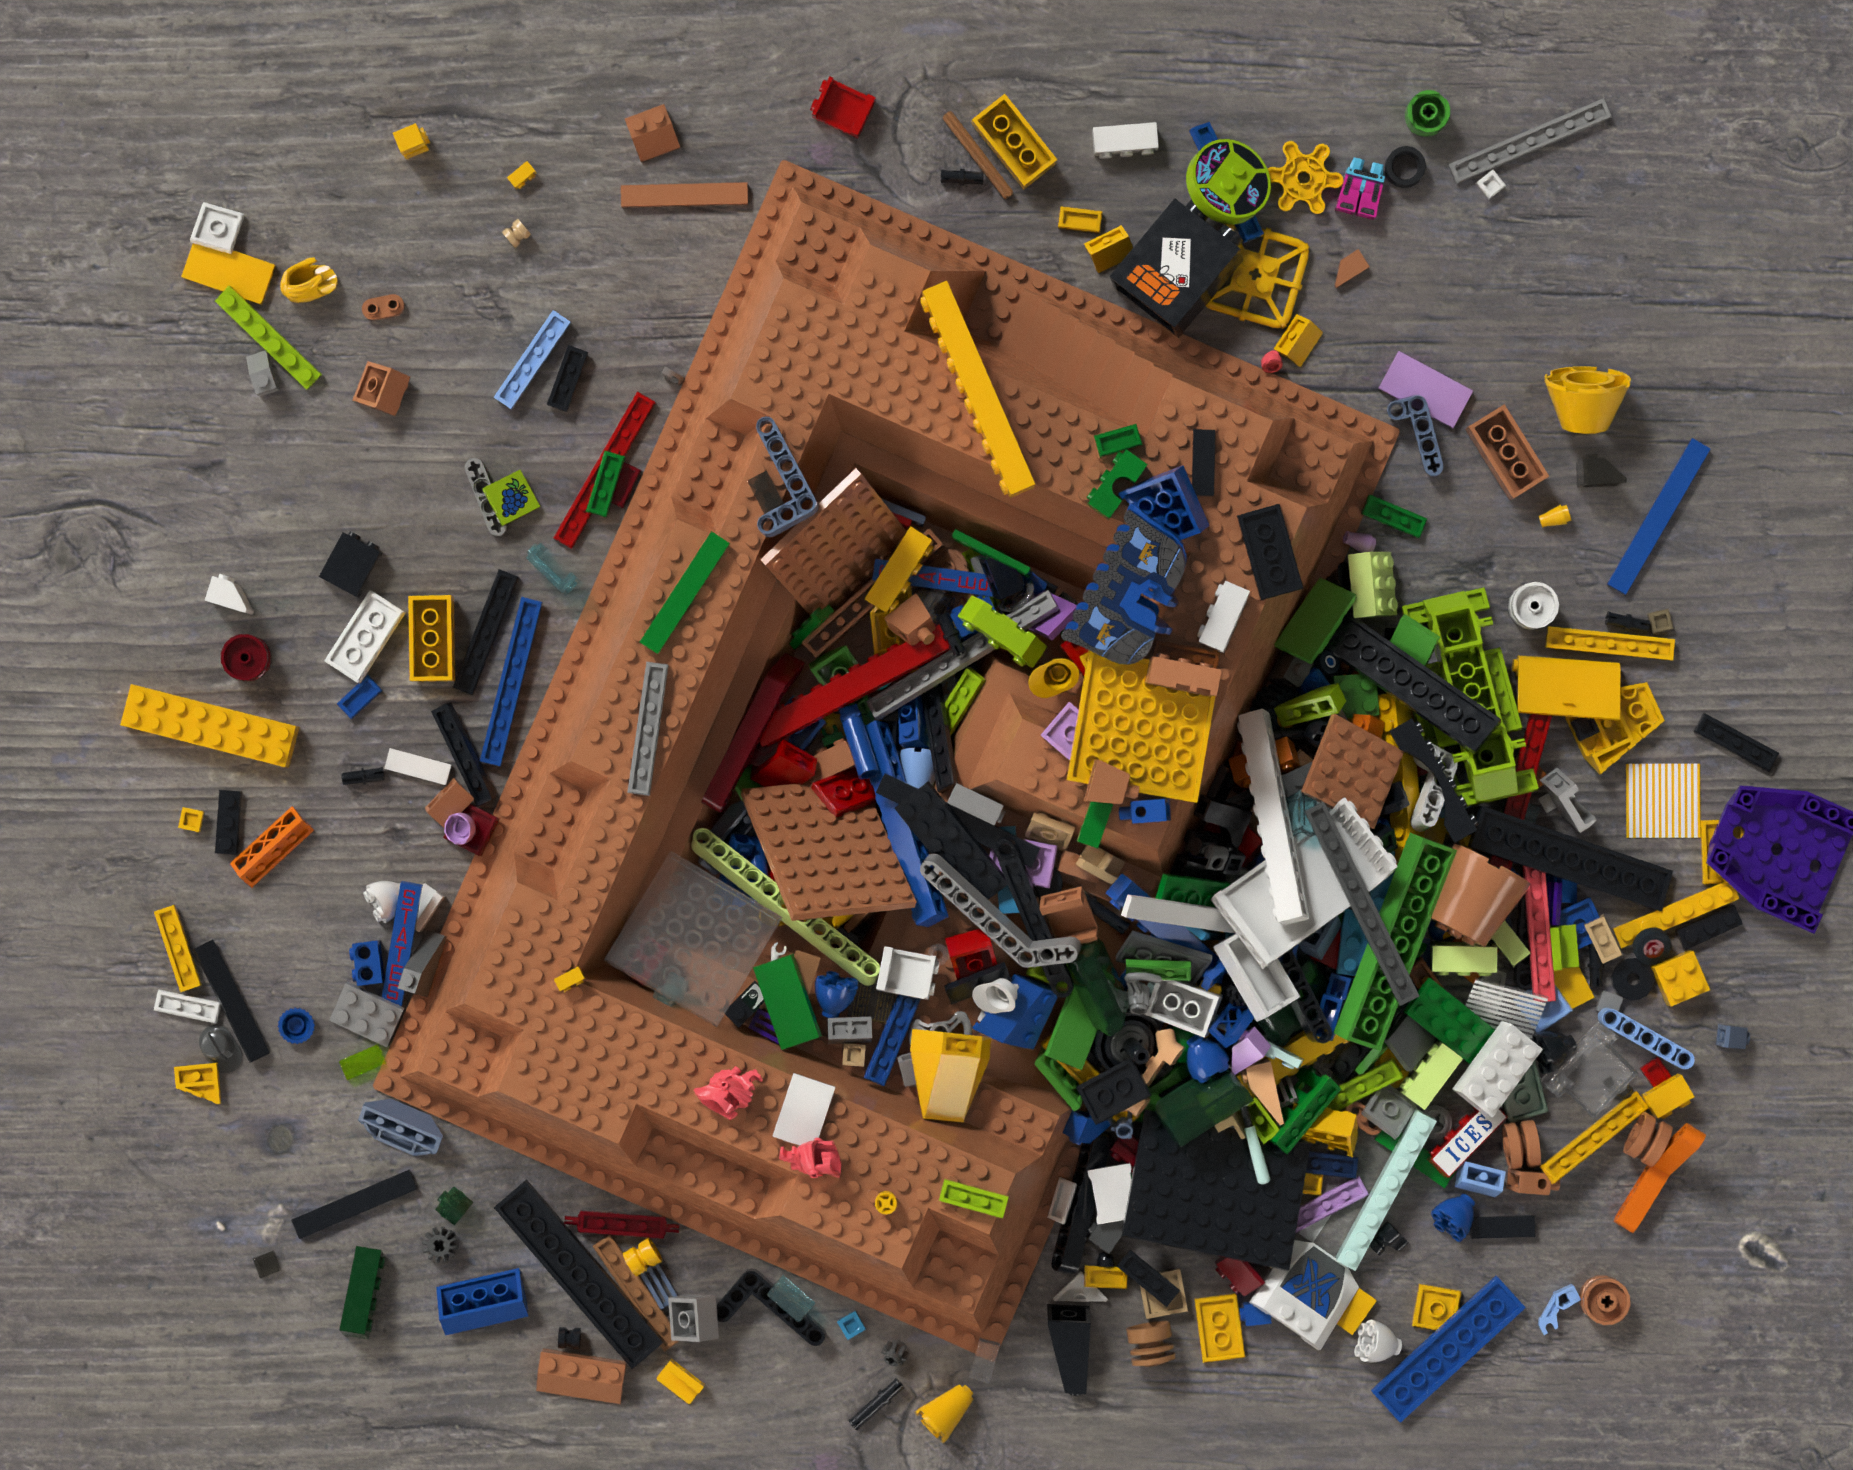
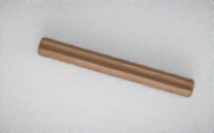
M947 112L943 116L945 123L981 170L984 171V174L1004 199H1008L1012 196L1013 190L953 112Z

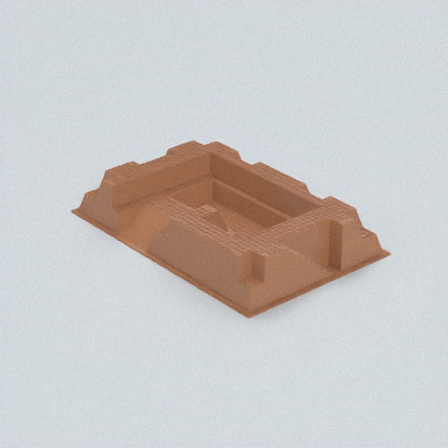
M782 160L492 814L500 818L482 856L474 855L440 932L441 935H445L447 938L428 997L417 994L412 995L373 1087L375 1090L652 1212L665 1216L668 1219L979 1356L994 1360L1055 1223L1054 1220L1047 1217L1059 1177L1072 1182L1081 1145L1069 1141L1070 1137L1063 1134L1072 1108L1035 1066V1061L1042 1046L1041 1042L1053 1033L1066 998L1058 996L1034 1050L1004 1044L992 1038L990 1059L964 1122L924 1119L922 1117L917 1087H905L897 1058L885 1086L863 1078L886 1023L872 1021V1043H851L866 1045L864 1067L842 1065L844 1044H828V1018L822 1015V1008L816 998L815 979L819 975H826L827 971L837 972L839 977L843 978L854 977L788 925L775 927L763 924L759 920V910L752 909L750 903L734 911L730 909L731 905L722 906L712 900V895L720 872L714 875L698 863L700 856L691 847L693 834L697 829L706 828L710 831L732 804L742 801L734 789L721 813L701 803L711 780L769 671L784 653H788L805 662L799 677L783 695L779 705H785L792 695L803 694L805 696L811 693L810 689L820 684L809 667V664L816 660V658L803 644L795 650L789 644L795 638L792 634L811 616L760 560L795 526L774 537H766L758 529L757 522L762 515L793 498L757 432L756 423L762 417H770L775 421L818 504L856 468L881 499L924 515L926 520L923 527L913 523L911 527L922 534L930 529L943 543L941 549H954L961 554L969 549L952 538V534L956 529L1030 567L1038 577L1058 587L1054 595L1075 605L1085 602L1083 600V593L1086 591L1087 585L1092 582L1096 583L1093 579V574L1097 566L1101 563L1107 564L1103 559V555L1110 544H1117L1113 539L1117 527L1122 524L1128 525L1124 521V514L1129 503L1125 498L1122 499L1118 493L1145 479L1182 465L1192 484L1193 429L1215 430L1214 496H1197L1210 526L1199 534L1182 539L1187 553V562L1183 576L1174 592L1178 605L1176 607H1169L1141 593L1142 596L1158 605V617L1162 618L1173 628L1170 635L1156 633L1150 651L1143 658L1150 660L1155 640L1217 651L1199 643L1200 637H1197L1201 625L1206 626L1209 617L1206 614L1210 605H1215L1218 597L1215 596L1219 584L1224 585L1225 581H1228L1250 591L1248 600L1224 653L1220 652L1217 669H1221L1222 673L1214 702L1198 800L1201 794L1207 795L1221 765L1231 770L1228 759L1231 758L1237 741L1243 742V737L1239 733L1237 726L1239 722L1238 715L1250 711V707L1253 705L1252 701L1257 697L1258 691L1261 692L1263 687H1268L1270 684L1275 685L1267 680L1282 653V650L1275 647V642L1318 579L1326 580L1338 568V565L1344 561L1350 546L1343 543V536L1346 531L1357 532L1364 516L1361 515L1366 499L1369 494L1373 495L1400 431L1392 425L1278 375L1266 373L1262 368L1184 334L1178 338L1159 323L789 161ZM947 281L1035 482L1033 489L1009 498L1008 494L1004 495L1001 490L999 481L1002 479L999 474L995 475L990 463L993 460L991 454L986 455L984 451L982 433L977 434L974 428L973 420L975 417L973 413L969 414L965 407V394H960L955 383V379H958L956 373L951 374L948 368L947 359L949 357L947 352L942 353L938 344L940 336L938 332L933 333L929 323L930 313H925L920 303L923 290ZM765 424L762 427V432L769 433L772 430V424ZM1137 424L1142 446L1128 449V451L1148 465L1135 484L1126 479H1118L1113 483V493L1122 502L1110 519L1107 520L1087 505L1090 501L1087 499V496L1093 488L1098 490L1102 484L1099 479L1106 469L1111 471L1115 466L1112 461L1118 453L1099 457L1094 436ZM775 443L772 446V451L779 452L783 444ZM785 462L782 470L790 471L793 463ZM794 482L792 485V490H800L803 486V482ZM806 500L803 502L802 509L809 510L812 508L813 501ZM1280 504L1303 589L1260 601L1237 515ZM788 510L784 512L782 518L790 520L793 517V511ZM765 522L763 525V530H771L774 526V522ZM712 531L729 542L730 545L660 653L657 654L641 644L640 640ZM928 560L923 564L924 566L928 565ZM869 578L864 584H862L861 589H862L869 581H871L872 578ZM910 586L912 596L915 593L919 596L936 625H939L936 618L938 616L942 617L941 614L949 613L950 616L953 609L949 591ZM1019 592L1003 598L1004 602L1011 600V602H1022L1024 604L1032 600ZM853 593V594L847 599V601H848L850 598H852L856 593ZM1001 605L995 608L997 612L999 611ZM870 612L824 653L846 645L858 664L860 663L862 666L867 663V659L874 655ZM1032 633L1047 646L1033 668L1026 664L1023 667L1013 661L1014 656L1001 647L977 660V673L986 681L951 736L958 784L1004 805L1002 810L1006 812L1001 823L996 822L995 826H1016L1017 836L1022 839L1031 840L1026 838L1025 834L1034 813H1043L1056 821L1068 822L1075 829L1066 850L1081 855L1086 845L1077 842V838L1090 803L1089 801H1084L1088 784L1066 780L1070 761L1040 735L1068 702L1079 710L1084 677L1079 672V680L1073 688L1053 697L1040 698L1034 695L1029 689L1028 684L1029 676L1033 670L1053 659L1063 658L1070 660V658L1060 647L1064 643L1060 633L1054 640H1050L1037 633ZM646 662L669 665L650 796L627 793ZM907 673L906 675L892 681L887 688L891 687L892 685H894L895 683L899 682L900 680L904 679L912 673ZM946 682V684L942 687L943 695L951 694L950 691L947 690L948 682ZM886 689L875 690L867 696L874 697ZM819 733L805 750L806 753L814 756L816 755V750L824 747L822 733ZM935 781L934 784H933V787H934L935 790L937 791L936 781ZM954 788L944 793H939L945 802H948ZM1231 789L1227 799L1237 795L1238 793L1232 791ZM1138 793L1136 799L1124 796L1122 804H1113L1099 848L1124 861L1125 864L1117 878L1123 873L1151 898H1156L1163 873L1170 874L1177 854L1184 856L1188 854L1185 850L1187 843L1184 841L1187 830L1204 832L1203 828L1209 822L1203 821L1193 814L1197 803L1171 798V821L1132 824V819L1120 820L1119 807L1131 806V801L1169 799ZM1140 808L1139 813L1141 816L1146 814L1145 808ZM979 843L990 856L991 848ZM1057 849L1054 865L1056 868L1063 853L1059 849ZM768 864V870H769V876H770V871H771V869H770V866H769V864ZM1059 871L1063 881L1061 891L1082 886L1085 893L1091 897L1095 896L1099 903L1130 923L1128 929L1124 930L1125 933L1120 934V932L1094 915L1099 926L1098 940L1088 944H1081V950L1076 960L1070 962L1073 968L1071 973L1072 980L1075 975L1113 989L1126 969V964L1116 961V954L1132 931L1149 936L1151 933L1149 931L1144 933L1136 926L1138 921L1134 920L1132 922L1121 915L1123 908L1118 910L1110 903L1111 898L1106 892L1112 886L1111 884L1102 879H1099L1098 884ZM960 893L962 898L967 899L963 893ZM997 893L989 901L999 909ZM951 901L945 904L949 917L930 927L916 925L912 918L911 908L876 912L864 921L869 925L865 937L863 940L861 939L858 945L863 948L865 953L876 960L880 967L884 946L929 956L933 955L937 957L936 961L940 962L938 974H934L932 983H936L934 995H929V1000H920L913 1019H920L927 1024L950 1020L954 1013L962 1011L967 1014L972 1027L976 1022L980 1023L977 1019L982 1009L975 1004L973 997L951 1005L944 985L957 981L945 938L980 929ZM976 909L979 913H984L983 909ZM1020 913L1004 914L1029 937ZM1046 914V917H1047V919H1048V922H1049V924H1050V927H1051V929H1052V931H1053V934H1054V936H1055V938H1056V934H1055V932H1054V930H1053V927H1052L1051 922H1050V920H1049V918H1048V915ZM992 922L995 928H1000L998 923ZM649 935L670 950L644 986L624 973L625 967L622 964L629 954L631 956L635 954L637 949L634 946L640 937L645 938ZM1008 937L1010 942L1016 943L1013 937ZM991 939L997 964L1005 962L1010 977L1017 974L1032 978L1026 975L1028 968L1019 965ZM776 942L778 944L775 949L778 953L783 951L784 946L787 948L785 954L780 956V958L788 956L790 953L795 954L796 950L821 958L809 994V1000L822 1036L781 1050L778 1043L748 1028L757 1010L739 1028L723 1013L754 981L758 983L753 967L771 961V948ZM647 944L644 949L648 956H654L657 951L653 944ZM1024 952L1025 956L1032 957L1031 953ZM635 962L632 967L633 972L642 974L644 972V965L641 962ZM580 966L585 976L584 982L578 986L573 984L571 986L572 989L566 992L563 990L559 991L554 979ZM870 970L865 971L868 975L874 974ZM877 980L871 986V991L874 989L873 995L870 993L869 997L868 992H871L870 986L867 989L863 984L862 986L858 984L856 1000L854 998L851 1004L839 1014V1018L852 1017V1011L853 1016H855L854 1012H856L857 1008V1012L859 1010L863 1011V1016L859 1013H856V1016L865 1017L866 1013V1017L875 1018V1020L880 1021L882 1016V1021L885 1018V1022H887L888 1015H890L889 1009L891 1012L898 994H893L892 998L887 992L888 995H886L885 999L884 994L886 992H883L882 998V991H880L879 995V991L876 989ZM1138 980L1139 982L1145 983L1146 986H1147L1148 983L1150 982V981ZM1067 985V988H1066V989H1063V988H1060V987H1058V988H1059L1061 991H1067L1069 987H1068V985ZM862 993H863V997L866 996V1000H865V998H862V1003H861V1000H859V1002H858V997H862ZM888 996H889V1002H888V1007H887V1002H885V1005H884V1002H883V1001H884V1000L887 1001ZM1110 997L1106 1009L1114 1005L1128 1004V1002L1117 1001ZM764 1002L759 1008L768 1013ZM880 1003H881V1007H883V1005H884V1010H883V1008H881L880 1014H879V1009H878V1008L880 1007ZM760 1014L759 1019L773 1025L770 1019ZM757 1022L755 1023L756 1027L777 1037L774 1031ZM959 1023L951 1033L964 1034L963 1024ZM924 1026V1029L930 1031L931 1027L927 1028ZM972 1028V1035L988 1037ZM908 1032L897 1056L910 1053L911 1046L908 1040ZM736 1066L742 1071L739 1075L742 1076V1074L756 1069L763 1081L754 1080L752 1082L755 1090L751 1091L753 1093L751 1102L748 1103L746 1108L734 1110L738 1115L731 1121L709 1109L695 1095V1088L707 1086L710 1083V1078L721 1070H732ZM793 1073L835 1086L819 1138L823 1141H834L841 1160L840 1178L828 1174H823V1176L818 1178H811L810 1175L804 1174L799 1170H792L791 1162L788 1163L779 1159L782 1146L787 1151H792V1146L796 1148L799 1146L773 1137ZM1082 1101L1080 1108L1077 1110L1088 1111ZM944 1179L1009 1196L1003 1218L939 1201ZM883 1191L892 1192L897 1199L895 1211L888 1215L878 1212L875 1206L877 1195Z

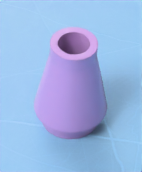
M1346 531L1343 536V543L1348 544L1361 553L1373 552L1376 539L1371 534Z

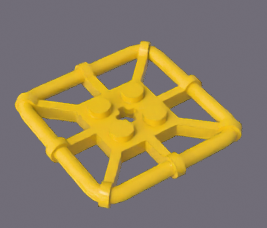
M1224 224L1235 231V225ZM1266 227V229L1262 228L1264 234L1261 236L1263 239L1259 253L1244 249L1242 243L1238 246L1241 249L1243 262L1234 271L1230 285L1218 291L1206 307L1238 317L1240 321L1248 320L1271 328L1284 329L1291 319L1298 292L1301 291L1303 286L1301 282L1309 258L1310 246L1300 239L1273 232L1271 228ZM1268 239L1297 247V249L1279 259L1264 255ZM1301 253L1293 282L1276 278L1280 264ZM1257 269L1258 273L1261 274V278L1257 277L1256 280H1252V275H1249V272ZM1274 284L1290 288L1283 316H1281L1271 298ZM1230 291L1246 295L1242 310L1213 301ZM1251 297L1265 300L1276 320L1247 312Z

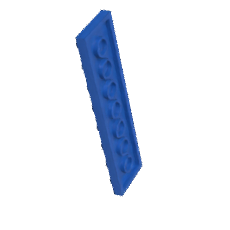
M1495 1276L1371 1390L1372 1393L1401 1423L1526 1307Z

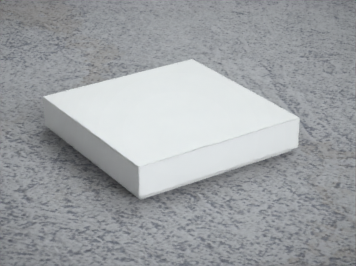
M203 202L190 242L232 254L244 214Z

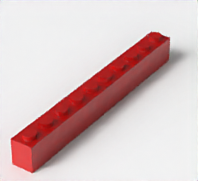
M934 623L936 628L932 633L935 638L930 644L926 645L922 640L915 645H910L907 642L901 645L896 643L886 649L887 652L881 656L877 653L867 659L868 662L861 666L859 663L850 667L847 674L842 676L840 673L829 679L830 683L824 686L822 684L814 686L810 689L811 693L805 696L803 694L795 696L791 699L792 703L786 706L784 704L778 705L760 739L762 747L764 749L951 650L948 642L943 638L944 633L940 625Z

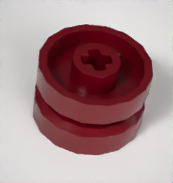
M238 634L231 637L224 644L221 651V664L224 671L231 677L241 681H255L262 678L269 671L272 663V653L269 646L262 639L249 634ZM244 654H247L249 656V659L247 661H245V658L243 657Z

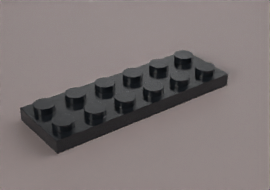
M929 781L894 808L931 854L940 855L988 900L1008 885L1003 872Z

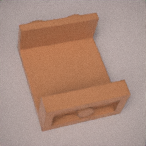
M1082 886L1041 896L1039 909L1042 915H1048L1056 938L1075 937L1081 944H1088L1098 940L1099 926Z

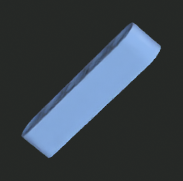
M1603 1008L1598 1013L1600 1024L1681 1069H1689L1694 1065L1695 1059L1690 1051L1612 1008ZM1612 1012L1614 1015L1613 1021L1606 1023V1014ZM1630 1022L1632 1030L1629 1033H1624V1025ZM1645 1033H1649L1650 1041L1643 1044L1642 1036ZM1667 1043L1669 1047L1667 1053L1661 1054V1045ZM1685 1053L1687 1060L1684 1064H1680L1679 1056Z

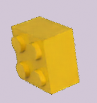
M1687 950L1659 964L1650 966L1666 1006L1672 1007L1710 990L1696 955L1692 950Z

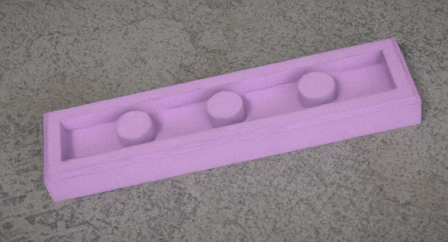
M1358 1175L1356 1179L1352 1178L1321 1194V1196L1319 1195L1300 1205L1296 1233L1368 1196L1369 1194L1360 1176Z

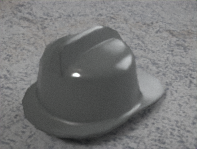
M211 1025L202 1031L199 1038V1046L209 1063L218 1062V1071L221 1073L235 1071L242 1061V1052L227 1028L221 1025Z

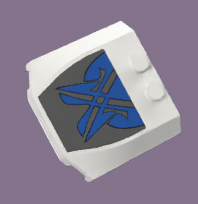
M1294 1240L1290 1270L1270 1268L1263 1279L1265 1283L1258 1287L1250 1303L1301 1336V1339L1315 1349L1321 1350L1359 1289V1286L1349 1268L1336 1261L1335 1257L1315 1243Z

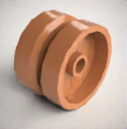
M1646 1112L1642 1113L1626 1139L1623 1153L1633 1158L1640 1155V1162L1650 1167L1654 1166L1668 1145L1673 1126L1663 1121L1656 1124V1117Z
M1534 1120L1522 1121L1520 1129H1518L1514 1122L1503 1123V1149L1508 1168L1510 1170L1521 1169L1523 1158L1528 1167L1540 1166V1142Z
M1598 1275L1588 1279L1581 1287L1579 1293L1581 1300L1579 1304L1583 1312L1594 1322L1602 1325H1614L1622 1321L1628 1314L1630 1295L1626 1287L1616 1279L1606 1275ZM1606 1296L1607 1301L1605 1303H1602V1298L1605 1299Z

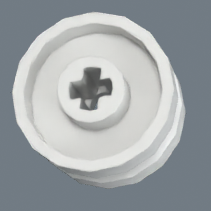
M1540 582L1527 583L1517 588L1509 598L1508 604L1509 614L1514 623L1523 629L1529 630L1542 628L1550 624L1555 619L1559 609L1558 597L1554 590ZM1532 602L1533 604H1537L1536 609L1531 608Z

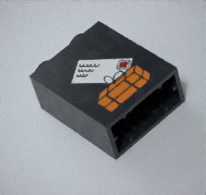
M1174 198L1109 277L1116 290L1179 338L1243 262L1241 249L1238 247L1243 240L1226 225H1223L1217 231L1206 223L1209 217L1196 207L1192 199L1184 206Z

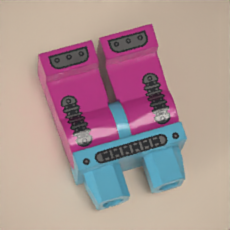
M1354 157L1350 166L1346 169L1335 211L1353 215L1360 194L1355 216L1374 220L1377 216L1378 204L1385 176H1383L1384 165L1373 162L1370 172L1362 171L1365 160Z

